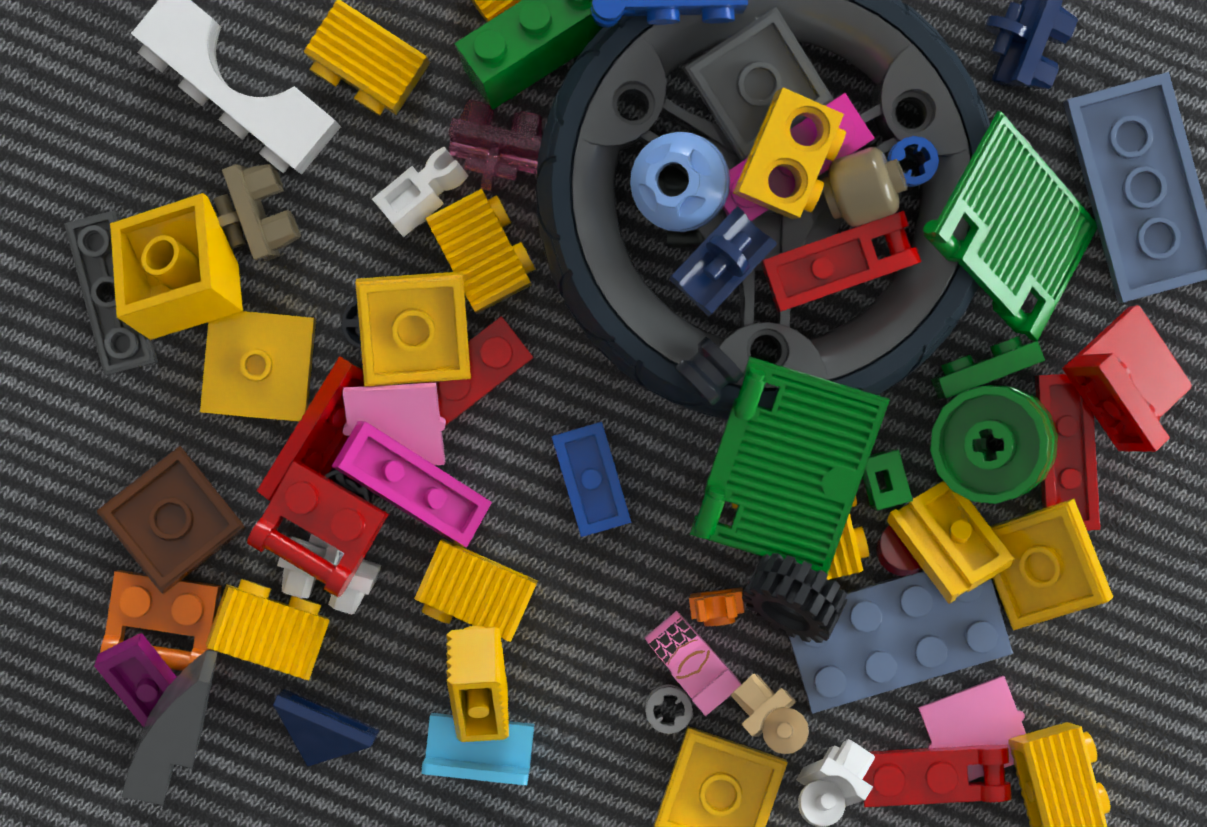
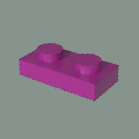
M142 633L99 653L94 664L97 671L143 727L150 712L166 688L177 677Z

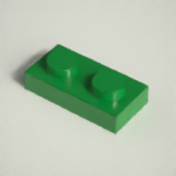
M1019 335L990 346L993 356L974 363L969 354L942 364L941 368L944 375L931 379L938 399L949 398L1045 361L1038 341L1023 344Z

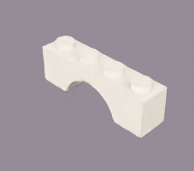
M158 0L131 33L144 44L137 53L162 73L170 65L184 77L178 87L201 106L210 99L225 112L218 120L242 140L249 132L265 144L259 154L282 173L291 166L302 175L341 126L295 86L282 93L268 97L247 96L231 89L224 81L216 59V46L221 26L191 0Z

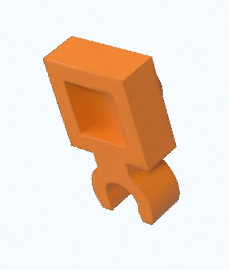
M743 588L691 593L689 597L691 618L697 619V622H704V626H720L735 623V617H738L737 614L745 612V603L742 599Z

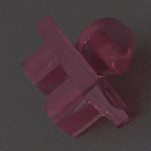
M469 100L460 118H452L448 150L451 156L466 159L464 170L482 173L481 188L488 191L493 190L496 177L515 181L518 170L537 174L538 154L542 140V117L538 114L524 111L516 112L511 130L492 126L494 109L492 110L488 103Z

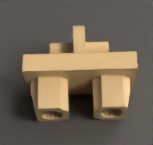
M754 673L731 694L734 700L750 716L742 723V726L751 736L759 737L763 733L766 744L775 752L781 754L795 753L807 742L809 735L808 722L800 712L791 709L797 701L787 690L781 688L774 693L762 678Z

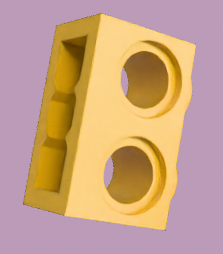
M784 87L776 91L732 194L790 219L800 218L803 210L811 213L824 187V182L817 179L825 159L834 161L844 141L846 131L839 128L844 114ZM796 116H805L814 122L817 136L812 145L802 146L792 138L790 126ZM775 167L787 168L795 178L794 191L787 198L776 196L769 187L768 178L770 172Z

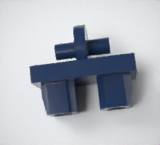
M1023 0L1021 4L1010 2L1005 17L992 15L988 17L985 29L997 36L991 52L1001 56L992 81L1002 86H1027L1035 89H1050L1053 86L1059 70L1058 63L1042 56L1047 40L1055 44H1066L1072 37L1078 22L1074 15L1061 7L1063 0Z
M737 206L671 275L669 280L706 315L710 316L777 243L758 229Z

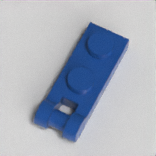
M592 0L590 12L596 24L607 28L619 23L622 16H647L648 24L667 25L679 23L680 15H702L703 23L719 24L735 21V14L744 13L748 6V0Z

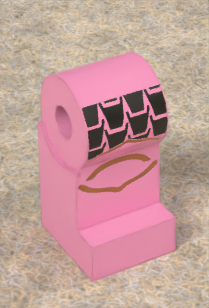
M675 611L644 637L659 658L669 668L672 676L705 716L726 700L741 685L740 680L678 611Z

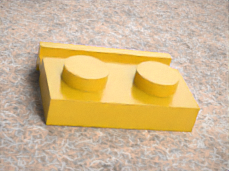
M944 481L913 498V501L901 509L891 511L888 516L887 522L948 604L955 601L958 596L966 591L970 592L1006 570L1014 560V557L972 502L953 492Z

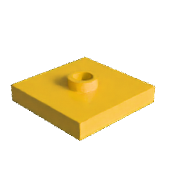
M463 271L356 279L365 387L471 379Z
M242 311L208 322L200 412L299 422L307 410L309 402L316 318Z
M1074 499L990 526L1014 557L1009 568L992 578L1013 630L1104 604L1113 598Z
M687 726L654 822V827H766L788 762L786 759Z

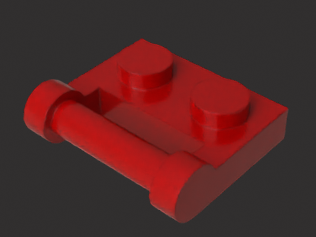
M293 461L263 516L253 527L247 539V544L260 552L267 549L323 582L325 584L324 590L339 598L350 584L389 514L302 462ZM283 519H288L342 551L344 555L337 566L278 532L277 530Z

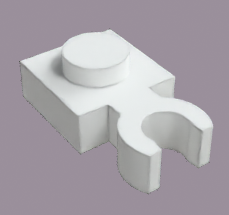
M442 147L429 157L425 168L419 173L411 166L372 198V200L399 233L405 237L415 227L424 223L426 217L430 216L444 204L438 197L442 192L457 188L469 175L457 160H454L447 149Z

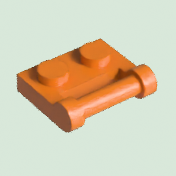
M122 570L114 571L106 631L100 653L124 641L126 626L194 636L192 651L153 646L170 669L183 671L206 650H211L207 648L206 641L219 606L221 585L181 580L166 593L162 594L146 574Z

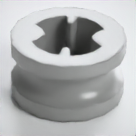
M665 684L656 687L647 697L645 704L647 720L654 729L661 733L672 734L681 731L688 725L692 717L691 700L685 690L677 685ZM665 695L676 696L674 699L675 704L682 701L684 705L683 712L675 713L674 722H662V714L660 713L657 716L654 714V705L663 704Z

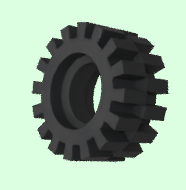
M772 553L771 556L768 554L764 555L760 559L743 592L742 599L744 602H747L746 607L750 611L757 612L756 617L761 621L768 620L771 622L770 627L777 631L781 628L790 637L795 638L796 635H799L802 641L810 642L811 639L816 643H822L823 640L827 641L847 604L845 591L839 589L840 585L835 580H827L828 574L822 570L818 572L812 570V564L805 561L799 564L795 557L786 555L784 559L779 553Z

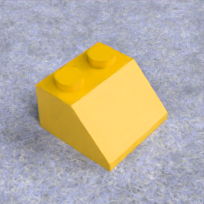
M204 193L110 223L116 315L118 319L149 340L243 311L239 264L222 227H220L212 204Z

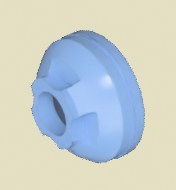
M674 132L652 140L641 150L631 170L630 186L635 204L647 220L668 231L686 232L707 225L719 214L729 194L730 174L724 156L713 143L693 133ZM679 163L687 170L689 184L682 194L669 197L663 193L659 186V175L667 165Z

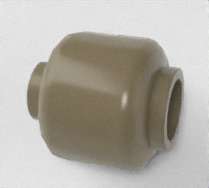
M874 147L835 159L829 166V176L822 178L824 182V195L834 219L843 218L848 225L853 227L895 214L900 204L898 193L907 190L905 176L898 159L887 161L884 153Z

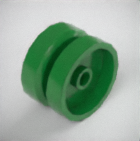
M981 386L960 393L942 408L932 428L930 452L937 473L953 492L972 502L997 504L1029 493L1046 479L1056 460L1058 434L1052 415L1037 397L1013 386ZM993 434L994 438H1003L1004 449L993 452L988 445L989 437Z

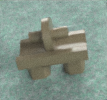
M235 164L222 169L236 211L233 209L228 194L221 195L213 200L219 214L217 218L220 227L226 233L231 249L246 244L240 226H242L254 260L263 258L264 261H269L280 257L278 249L299 239L301 234L295 217L289 210L266 217L261 200L284 192L278 169L272 164L250 168Z

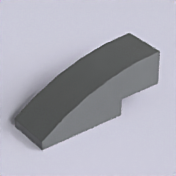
M206 650L190 663L166 688L150 712L138 738L121 797L164 805L174 765L193 768L202 735L218 654L217 651Z

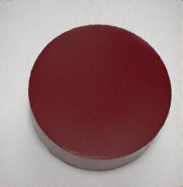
M889 525L877 542L876 553L879 562L887 571L898 576H909L917 573L922 569Z

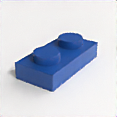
M602 421L551 436L581 537L632 523Z

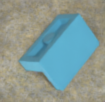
M431 713L426 756L422 763L421 774L527 785L535 724L509 721V737L504 740L461 742L456 738L453 715Z

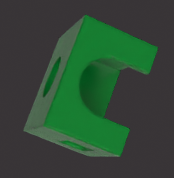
M890 449L870 455L863 474V481L871 509L878 511L913 501L899 450ZM879 471L883 472L887 488L882 490L879 489L875 475Z

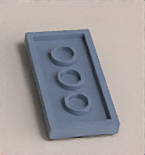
M1169 72L1064 101V108L1118 304L1207 280V209Z
M923 569L913 575L898 576L845 592L847 604L827 641L823 640L822 643H816L811 639L810 642L802 641L799 635H796L795 638L788 636L812 714L1013 654L991 579L970 592L966 591L958 596L955 601L948 604Z

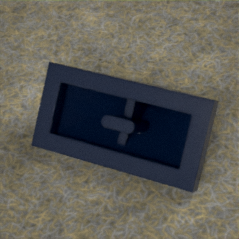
M286 689L277 695L273 704L307 766L370 748L380 731Z

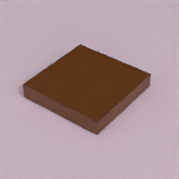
M181 446L177 447L97 510V513L162 594L166 593L247 529Z

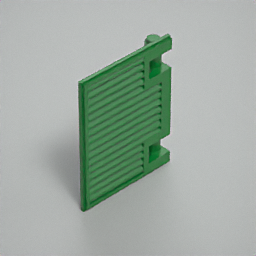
M997 111L938 220L927 222L923 231L925 238L946 260L958 262L993 300V310L1014 332L1025 334L1032 341H1038L1094 236L1097 225L1096 221L1002 111ZM963 218L971 228L964 240H957L953 232L960 219ZM1031 292L1038 301L1031 313H1025L1021 307L1027 295Z
M749 356L743 372L744 380L738 397L734 399L703 491L704 498L698 516L695 515L690 535L760 556L766 554L771 556L772 553H779L785 559L786 555L795 557L799 564L805 561L812 564V570L816 572L822 570L828 574L890 399ZM765 383L778 386L771 409L758 405ZM725 501L738 505L731 526L718 522Z

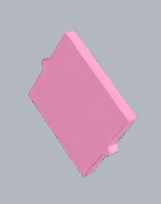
M436 383L345 387L343 389L347 421L343 428L344 435L350 436L358 421H366L431 464L445 465L442 431L445 429L446 420L440 417Z
M1004 675L918 707L931 743L928 745L929 749L976 745H1007L1009 763L1004 764V768L1014 765V758L1011 755L1008 741L1010 738L1026 734L1022 724L1025 714L1021 710H1017ZM967 765L968 781L984 776L983 765Z

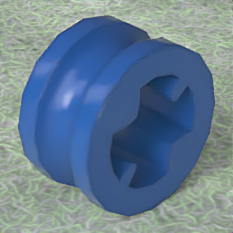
M918 136L906 137L891 148L887 155V161L898 159V161L903 160L906 157L904 148L907 147L914 148L913 154L921 151L926 159V162L919 166L921 175L911 176V169L904 173L907 187H915L933 177L938 169L939 157L936 148L927 139Z

